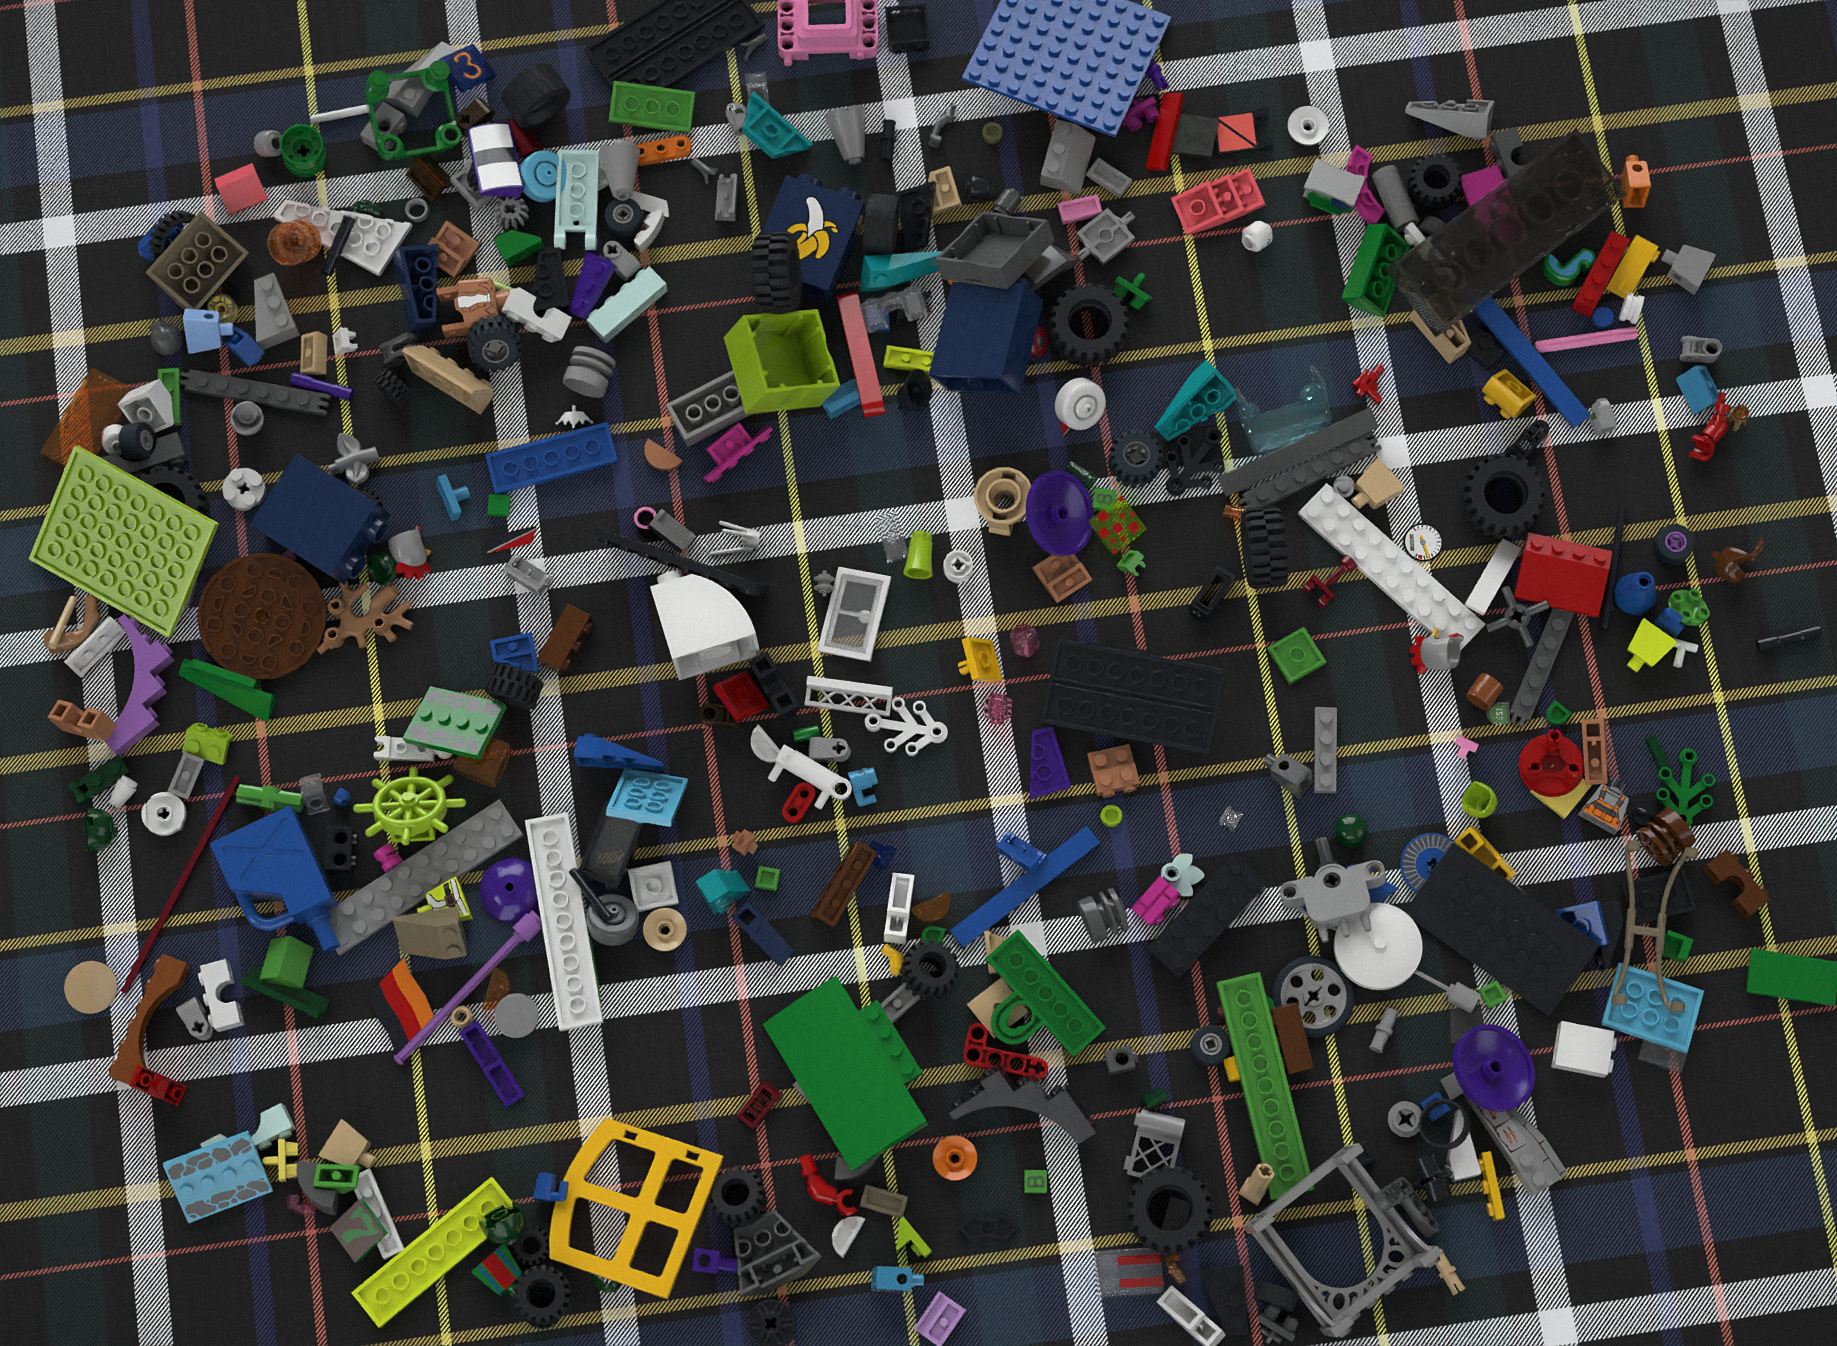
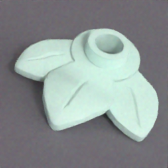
M1186 853L1176 856L1172 863L1164 865L1161 870V877L1180 892L1181 896L1190 897L1193 895L1191 885L1201 881L1205 875L1199 868L1191 865L1192 854ZM1174 871L1176 876L1170 878L1167 873Z

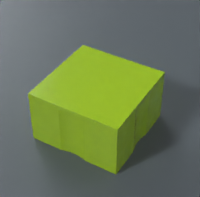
M818 309L794 311L786 314L743 315L724 336L746 414L820 407L840 387L833 359L826 345V336Z

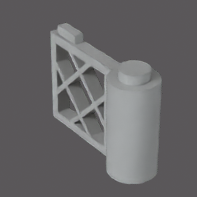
M1142 1109L1141 1113L1137 1112L1134 1125L1138 1126L1132 1154L1131 1157L1126 1156L1123 1168L1128 1170L1127 1174L1141 1177L1163 1162L1166 1166H1169L1167 1160L1171 1157L1170 1168H1174L1185 1119ZM1140 1136L1150 1138L1154 1147L1143 1153L1138 1146ZM1154 1140H1158V1141H1162V1142H1160L1159 1144L1156 1145L1155 1142H1154ZM1165 1142L1175 1144L1173 1154L1164 1158L1158 1147ZM1137 1149L1139 1150V1152H1140V1154H1141V1155H1139L1138 1157H1136ZM1156 1149L1162 1161L1151 1167L1144 1155ZM1143 1157L1149 1169L1142 1173L1132 1171L1134 1162Z

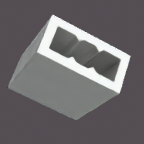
M1561 1021L1557 1027L1551 1067L1604 1078L1608 1075V1072H1612L1613 1060L1610 1057L1611 1051H1615L1617 1038H1613L1614 1031Z

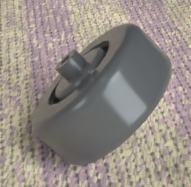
M618 894L600 896L599 899L613 916L607 922L592 903L589 905L586 924L588 933L594 940L604 945L617 946L627 943L635 936L639 924V912L636 905L630 899Z

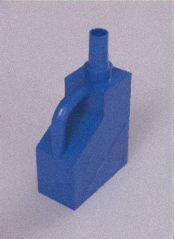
M290 805L210 843L230 890L236 895L245 918L252 926L259 930L272 931L294 921L299 925L307 922V926L313 928L324 953L332 952L340 947V943L329 920L331 914L328 911L338 906V902L298 814ZM252 900L285 902L288 910L275 917L264 918L259 915Z

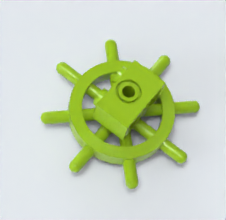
M411 767L409 777L399 778L387 784L379 779H374L372 785L379 791L374 796L373 802L356 804L353 810L356 813L373 812L376 823L366 829V836L371 837L380 830H384L390 833L392 843L401 842L403 845H408L411 841L435 840L436 829L446 833L448 826L441 821L445 817L447 809L464 807L466 800L463 798L446 799L443 788L453 782L454 778L452 775H447L438 782H435L429 778L418 776V768ZM433 796L436 800H427V799H428L429 797ZM383 811H390V814L385 815Z

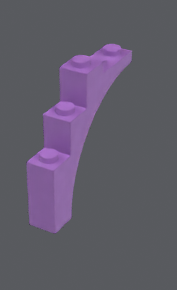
M125 614L118 618V621L123 626L132 646L135 664L134 682L128 702L115 722L117 726L106 742L112 751L119 756L160 725L156 720L158 715L150 706L167 693L163 688L166 684L158 674L174 662V659L170 656L173 652L166 643L161 645L158 640L153 642L146 633L142 635L138 631V628L141 626L134 618L128 619Z

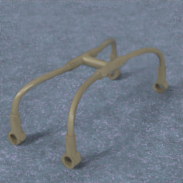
M1628 840L1625 846V865L1629 886V909L1627 910L1624 944L1626 950L1611 1003L1614 1006L1626 1005L1627 995L1619 994L1627 972L1631 949H1633L1634 934L1656 937V972L1661 998L1669 1012H1684L1685 1003H1669L1663 982L1662 953L1664 952L1667 918L1665 912L1669 893L1680 867L1685 860L1698 858V849L1685 848V852H1683L1673 868L1664 890L1660 913H1658L1657 928L1635 925V892L1630 860L1631 852L1640 851L1641 842Z

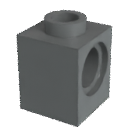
M1131 1045L1104 1051L1109 1075L1134 1070L1136 1067L1135 1063H1138L1136 1050H1132ZM1117 1055H1125L1128 1058V1062L1125 1065L1118 1064L1116 1062Z

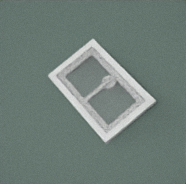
M838 567L834 582L835 590L831 594L817 649L818 652L871 662L891 576Z

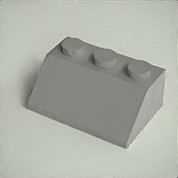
M1057 119L1041 172L1040 185L1080 195L1096 137L1077 124Z

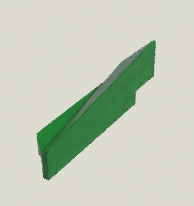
M184 658L178 672L179 676L265 722L269 721L277 699L272 694L260 691V684L257 680L196 659L191 661Z

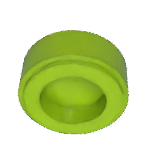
M1115 805L1105 806L1100 815L1102 823L1107 827L1118 826L1122 820L1121 809Z

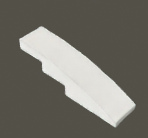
M1502 539L1466 601L1465 606L1481 615L1485 614L1522 548Z

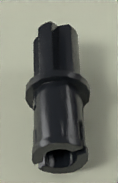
M891 119L883 121V136L880 138L882 143L881 159L884 161L893 159L894 144L896 143V121Z

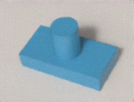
M446 474L438 476L436 486L451 521L458 520L461 515L458 501L470 498L468 488L463 486L452 490Z

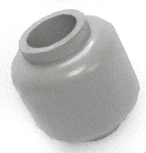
M275 130L259 132L254 139L256 152L263 157H276L280 155V139L282 135Z

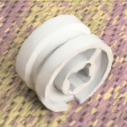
M1627 292V298L1624 299L1619 320H1629L1630 323L1636 324L1643 306L1644 296L1638 295L1636 297L1633 296V293Z
M954 550L947 554L943 565L945 576L954 583H962L968 580L973 573L971 556L963 550ZM960 563L962 565L960 570H957L955 564Z

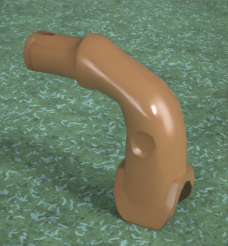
M84 597L85 615H83L82 628L76 631L63 632L56 649L48 647L54 630L44 633V646L48 648L50 653L59 654L65 650L76 649L94 632L100 621L97 597Z

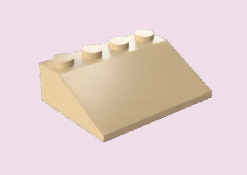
M421 345L405 347L402 350L412 373L480 415L495 395L491 388L492 385L484 379L480 381L475 378V374L467 368L462 370L454 360L441 357V353L433 347L428 349Z

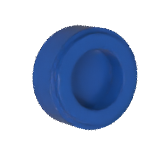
M1607 307L1597 308L1591 317L1593 325L1599 329L1608 328L1614 319L1612 311Z

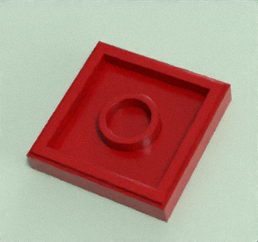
M747 671L716 683L713 686V689L736 722L761 712L770 706Z

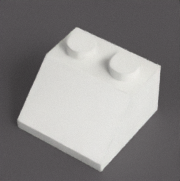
M160 379L129 391L118 403V406L131 424L146 422L154 430V433L174 424L171 395Z

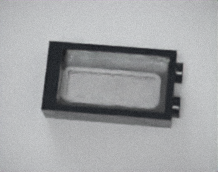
M608 799L605 802L578 871L580 874H583L582 877L585 880L591 882L597 880L603 883L602 886L604 888L614 891V889L621 888L647 823H637L634 820L606 816L607 806L611 800Z

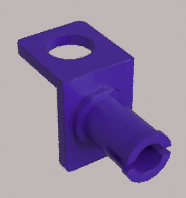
M695 1248L692 1270L706 1272V1275L717 1274L718 1270L736 1273L738 1263L737 1259L719 1257L720 1251ZM702 1254L708 1255L707 1267L699 1265L698 1259Z

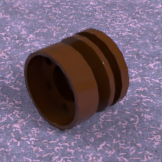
M1665 808L1656 815L1654 823L1647 822L1645 827H1641L1636 831L1637 837L1646 852L1657 863L1665 867L1672 862L1671 859L1675 860L1678 857L1677 851L1683 853L1685 848H1690L1696 843L1694 834L1687 823L1670 808Z

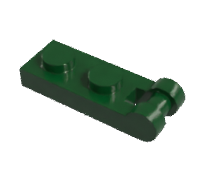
M117 755L81 779L70 783L67 789L76 797L77 805H83L116 784L117 780L121 779L123 775L128 776L131 772L122 758ZM87 786L89 790L83 793L81 788Z

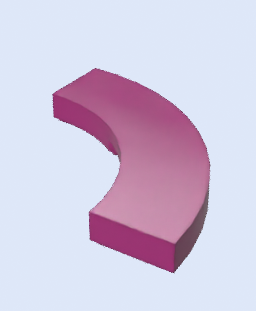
M1356 145L1349 156L1346 171L1355 175L1365 176L1366 178L1354 207L1368 224H1377L1386 210L1376 201L1367 186L1368 168L1373 156Z

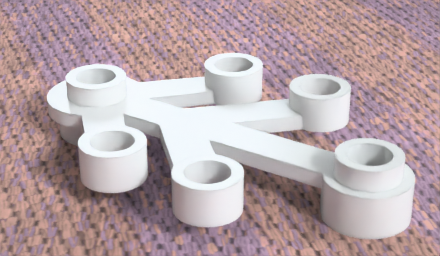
M900 697L893 699L892 708L898 711L905 722L881 719L876 713H871L865 718V726L871 732H876L880 728L903 731L894 739L890 738L885 741L884 747L889 753L895 752L898 746L914 735H925L916 743L909 742L906 745V753L909 756H915L920 749L930 742L941 743L948 735L947 727L941 722H934L926 711L925 703L922 701H916L913 704V711L921 716L927 726L917 724L906 709L904 700ZM897 701L902 703V706L899 708L894 706ZM917 705H922L923 710L917 711L915 707ZM870 719H877V723L875 725L870 724ZM939 729L941 733L934 735L933 730ZM892 742L895 744V747L889 749L887 744ZM910 746L916 747V751L909 752L908 748Z

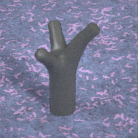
M764 33L748 42L741 43V46L748 47L744 58L745 61H748L749 55L758 45L768 40Z
M696 157L691 161V164L704 176L705 184H709L708 174L716 175L718 169L705 165Z

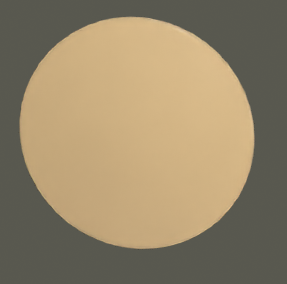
M97 961L80 963L66 977L64 984L66 999L74 1009L82 1013L93 1014L103 1011L113 1002L116 996V977L112 970L103 963Z

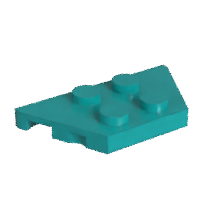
M754 91L751 93L741 131L772 159L811 148L813 143Z

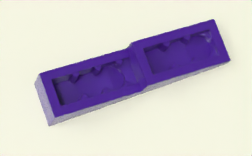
M477 1020L461 1030L459 1034L504 1105L507 1107L525 1096L480 1022Z

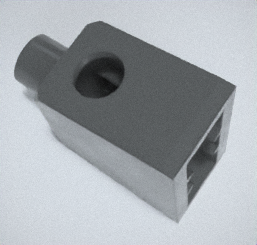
M1269 753L1263 760V764L1270 768L1271 778L1299 799L1312 784L1311 769L1285 753H1282L1279 758Z

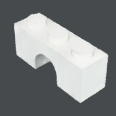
M520 287L510 291L501 311L507 315L506 317L509 320L524 324L525 329L531 332H538L548 342L562 340L572 317L556 308L546 310L543 318H540L533 310L537 297Z
M223 959L201 965V972L198 973L201 985L205 986L206 993L203 994L205 1005L210 1008L211 1014L208 1015V1020L211 1028L214 1027L215 1030L221 1032L243 1026L244 1021L240 1004L236 1001L223 1003L220 999L221 990L225 986L235 983L230 962Z

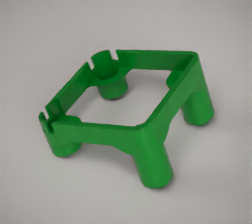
M436 60L430 67L417 71L387 75L381 70H375L369 75L363 88L375 145L378 147V154L382 159L390 160L395 158V160L444 152L446 149H453L459 143L461 131L456 124L447 80L450 68L446 62ZM421 77L423 85L428 90L443 92L450 123L443 124L437 129L435 133L437 146L404 151L402 141L393 134H379L372 103L380 102L388 96L390 90L389 82ZM446 131H453L456 134V139L454 141L447 140L445 137ZM384 142H394L396 145V150H386L384 147Z

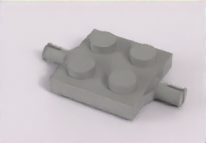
M1107 208L1076 233V237L1084 244L1085 248L1076 254L1077 258L1082 261L1091 254L1104 265L1132 243L1135 237L1126 226L1135 219L1132 212L1129 211L1125 216L1119 218Z

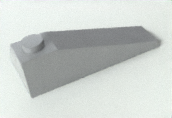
M441 42L403 73L428 68L436 60L446 62L450 68L454 62L453 56L460 51ZM421 77L393 81L389 86V94L384 100L417 118L434 92L428 90L423 85Z
M1473 99L1467 100V104H1457L1455 100H1448V102L1442 105H1438L1435 101L1409 102L1405 113L1465 137L1482 140L1487 138L1490 132L1494 101Z

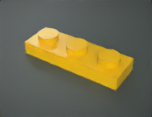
M1491 1151L1483 1152L1477 1160L1484 1177V1181L1481 1182L1484 1194H1487L1489 1203H1486L1487 1213L1489 1217L1492 1216L1493 1221L1502 1220L1505 1218L1492 1154Z

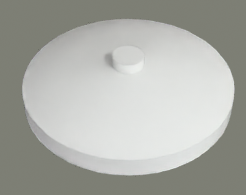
M1371 903L1372 911L1369 918L1372 930L1366 932L1362 922L1357 921L1348 924L1350 936L1344 937L1340 926H1338L1334 938V954L1342 972L1355 984L1372 990L1391 989L1407 981L1415 972L1422 956V938L1417 925L1404 911L1385 903Z

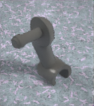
M952 103L951 109L947 110L935 121L933 131L930 134L929 146L940 147L942 136H939L941 128L958 117L955 103Z

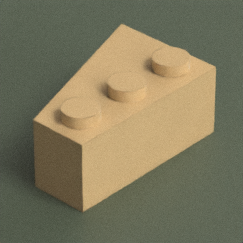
M1446 285L1418 304L1409 318L1444 359L1451 364L1465 354L1471 341L1462 320L1457 315L1455 303H1452L1448 294L1449 289Z

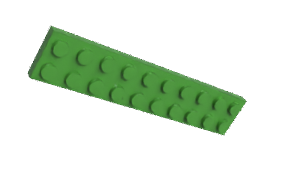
M1257 972L1216 982L1260 1161L1261 1164L1266 1163L1270 1165L1275 1173L1267 1186L1269 1198L1274 1200L1281 1197L1308 1176L1310 1170L1261 974ZM1311 1186L1306 1191L1314 1190V1186Z

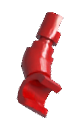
M1718 393L1714 408L1716 413H1713L1712 419H1709L1701 436L1693 435L1691 437L1692 441L1696 442V447L1689 453V457L1702 461L1709 460L1714 452V444L1725 435L1729 425L1726 414L1730 412L1731 405L1724 403L1726 393Z
M811 1154L799 1158L803 1167L801 1173L804 1178H807L806 1184L808 1187L806 1190L814 1201L828 1205L835 1203L837 1211L842 1216L850 1217L857 1213L858 1210L855 1207L846 1208L842 1204L844 1198H851L853 1190L847 1189L840 1192V1194L837 1193V1189L828 1185L825 1180H822L821 1175H817L818 1169Z

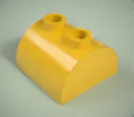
M1506 369L1493 375L1482 389V392L1486 394L1484 400L1490 405L1496 403L1502 408L1499 412L1506 419L1511 417L1513 419L1517 418L1537 397Z

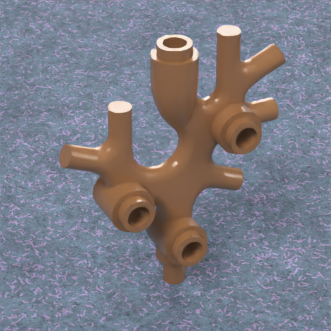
M348 581L344 585L339 582L342 591L341 598L331 599L328 603V610L334 618L340 619V625L338 628L330 627L326 630L322 639L324 642L317 647V651L322 655L329 648L331 650L343 645L344 639L349 636L356 637L359 648H365L368 646L365 633L370 628H373L377 635L385 636L391 643L397 638L391 631L392 625L396 624L408 630L412 629L414 623L402 616L412 605L408 600H405L391 613L385 614L383 612V609L398 597L397 594L400 593L395 585L391 583L382 587L373 596L368 613L358 617L352 612V604L369 587L363 582L356 589L351 590ZM379 622H383L381 626H377Z

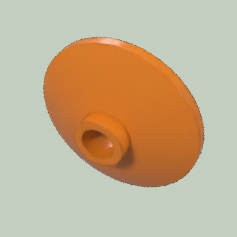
M949 1136L941 1140L935 1147L933 1164L942 1177L948 1180H962L974 1171L977 1164V1152L973 1144L966 1138ZM953 1155H957L959 1157V1161L957 1163H953L951 1161V1157Z

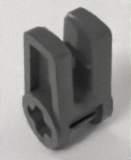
M404 333L379 346L380 352L383 353L385 358L383 362L386 368L399 366L406 360L402 350L405 347L415 346L409 345L415 341L414 334Z

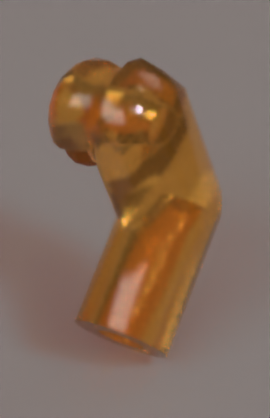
M1170 1253V1255H1165L1167 1269L1177 1284L1180 1285L1186 1281L1187 1277L1176 1264L1180 1260V1255Z

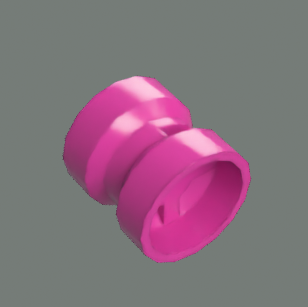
M392 843L382 846L374 853L376 860L382 863V869L385 873L404 862L400 855H396V849Z

